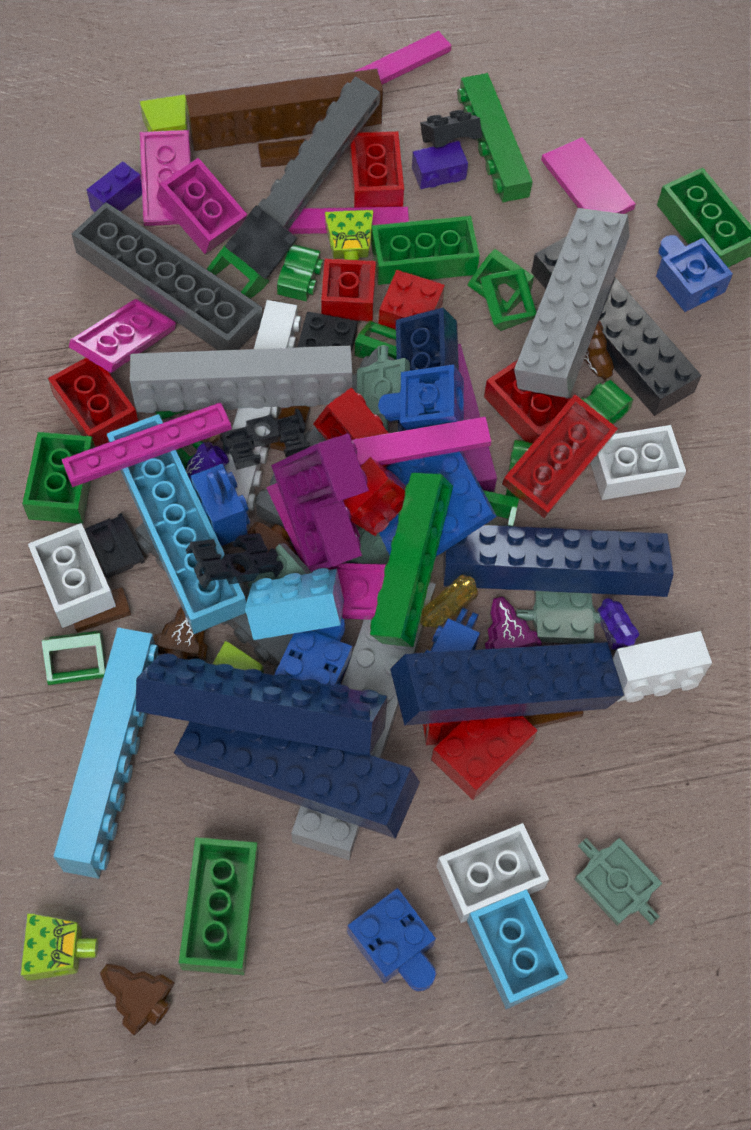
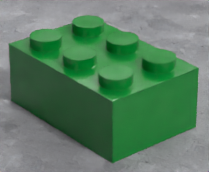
M37 432L22 503L28 520L83 524L91 481L72 487L62 459L95 448L92 436Z

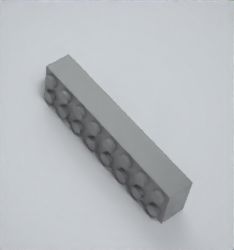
M583 208L577 209L514 369L518 389L570 398L630 237L628 215Z
M351 346L130 354V384L136 412L153 413L155 411L180 412L182 410H201L220 402L223 408L227 410H234L236 408L260 409L263 407L287 408L290 406L306 405L314 407L317 405H328L352 387Z

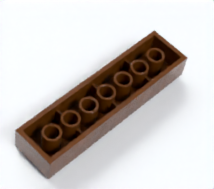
M376 68L185 95L194 151L310 135L315 125L319 121H323L327 116L326 113L331 103L337 102L341 97L340 93L347 82L351 83L355 76L380 92V104L363 127L382 124L383 88L378 70Z

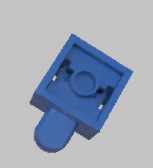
M669 235L662 239L658 254L662 259L656 277L684 312L726 292L733 273L704 238L687 246L676 235Z
M455 365L401 372V392L383 395L379 400V411L387 421L400 420V424L406 430L463 421L464 378Z
M220 464L192 475V486L220 545L223 546L231 543L240 535H248L247 525L250 524V520L246 511H249L244 496H238L235 488H238L233 473H227L224 465Z
M463 607L456 621L448 618L444 627L438 626L432 639L434 643L431 651L426 650L425 653L476 650L480 633L473 629L479 614L473 612L466 626H464L463 624L469 610Z
M341 618L340 626L294 633L275 675L285 674L292 679L298 680L313 679L317 680L320 684L331 686L341 684L352 656V646L340 642L345 632L344 619Z
M398 888L347 925V934L384 984L398 973L402 975L411 989L415 991H425L433 984L436 970L424 953L434 946L436 938Z

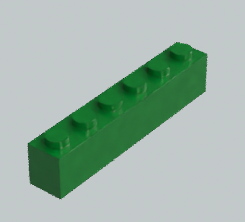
M483 73L461 78L460 88L457 89V98L459 103H463L464 113L471 112V115L480 118L482 138L477 139L480 156L484 157L486 161L487 174L492 176L495 194H499L502 203L530 197L533 181L489 74Z
M411 473L409 483L406 485L403 507L398 515L396 534L391 542L392 550L389 561L384 569V581L377 596L376 612L370 623V635L382 644L414 647L453 485L442 474Z

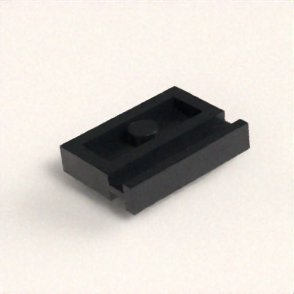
M122 513L112 520L109 518L85 528L86 535L107 579L133 568V565L145 563L144 557Z

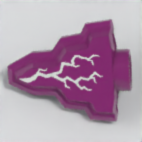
M504 597L493 599L490 612L492 625L487 630L488 641L484 644L485 649L542 646L540 639L537 637V632L530 630L526 620L516 616L514 607Z

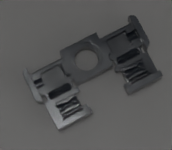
M295 409L292 416L274 420L272 415L247 420L245 427L219 434L220 441L223 442L224 452L226 454L230 452L236 470L260 464V454L254 455L252 450H255V447L279 442V438L280 443L284 442L286 447L284 449L285 457H290L310 447V443L306 442L304 437L306 426L299 409ZM259 426H264L269 429L270 433L267 436H259L256 434L255 429Z
M260 533L238 536L233 546L242 547L245 551L224 555L222 559L221 554H217L214 549L216 547L214 539L190 542L186 549L187 554L193 553L197 564L194 567V571L203 588H207L211 581L227 579L229 585L254 581L258 574L273 572L276 578L283 569L282 562L276 560L278 557L276 550L271 548L267 553L268 549ZM233 563L242 565L245 573L238 572L233 567Z

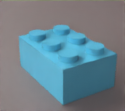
M320 568L309 574L291 573L280 579L263 578L252 583L245 610L253 640L340 626L344 598L337 569L328 570L327 568Z
M527 889L470 913L467 923L506 1009L563 985L568 979Z

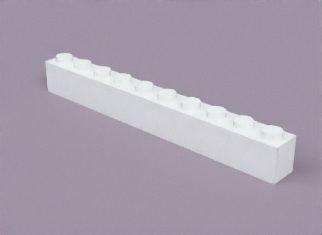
M267 300L254 349L295 348L296 337H294L295 331L299 332L301 326V316H298L297 305ZM263 407L260 409L238 408L232 430L245 427L247 420L268 415L277 418L279 407ZM259 426L255 429L256 434L259 436H267L270 433L269 429L264 426ZM266 445L255 447V450H252L254 455L260 454V464L238 470L235 468L230 452L226 454L229 458V463L225 466L226 472L233 473L238 488H235L238 496H244L248 509L252 511L255 508V486L260 487L262 480V471H259L261 463L265 464L267 461L268 448H265Z

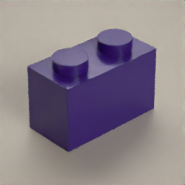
M459 141L447 143L443 147H429L413 151L412 170L420 190L466 179L468 161Z
M122 161L86 189L90 208L96 212L106 202L118 211H123L142 196L140 174Z

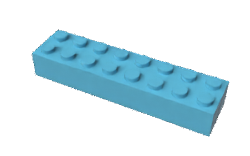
M159 414L107 433L108 441H115L163 422ZM176 450L121 469L122 476L193 633L196 634L246 613V598L239 583L229 585L227 579L211 581L207 588H203L195 574L194 567L197 564L193 553H186L190 542L214 539L216 553L221 554V559L225 554Z
M117 628L53 856L63 872L99 879L101 870L107 869L110 853L106 851L109 840L113 841L116 836L117 822L114 821L117 811L121 812L124 806L125 794L122 793L125 782L129 783L133 769V766L130 765L132 754L136 755L140 744V737H137L139 727H144L147 713L136 711V678L158 657V645H155L151 633Z

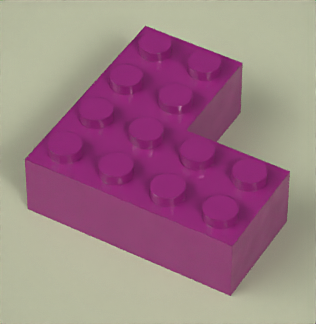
M349 433L317 443L272 464L271 467L306 567L313 572L320 568H329L362 556L360 540L354 533L351 525V514L348 508L345 507L343 500L369 490L366 474L361 469L357 458L356 445L351 441Z

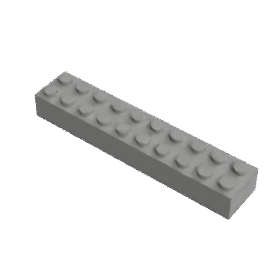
M429 582L414 647L382 644L370 635L371 620L364 619L342 685L347 686L349 689L359 691L374 690L378 694L388 696L385 729L370 754L381 759L383 758L399 708L390 668L405 654L416 653L430 611V603L434 598L436 585ZM300 806L291 833L292 843L350 861L360 826Z

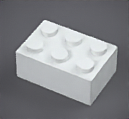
M671 425L615 434L591 463L602 500L680 487L686 473Z
M82 523L28 544L62 628L116 607L110 588Z
M701 631L617 649L613 661L625 695L618 701L636 702L644 698L645 695L663 696L670 693L673 689L682 688L685 691L697 687L712 664Z
M523 823L438 858L436 866L461 923L467 921L470 913L526 889L530 895L544 889L549 881Z

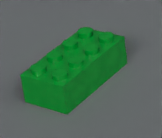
M703 167L662 186L657 206L688 245L704 238L727 267L751 257V224Z
M471 216L372 225L371 248L373 259L376 261L378 285L391 284L396 270L428 280L471 276L478 270L480 255Z
M195 837L178 962L182 970L245 975L259 854L257 842Z

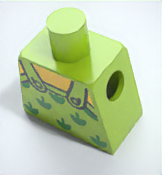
M373 210L325 212V226L334 259L359 260V258L368 257Z
M27 914L21 976L28 981L75 974L78 972L79 958L97 957L98 939L81 938L82 928L76 922Z

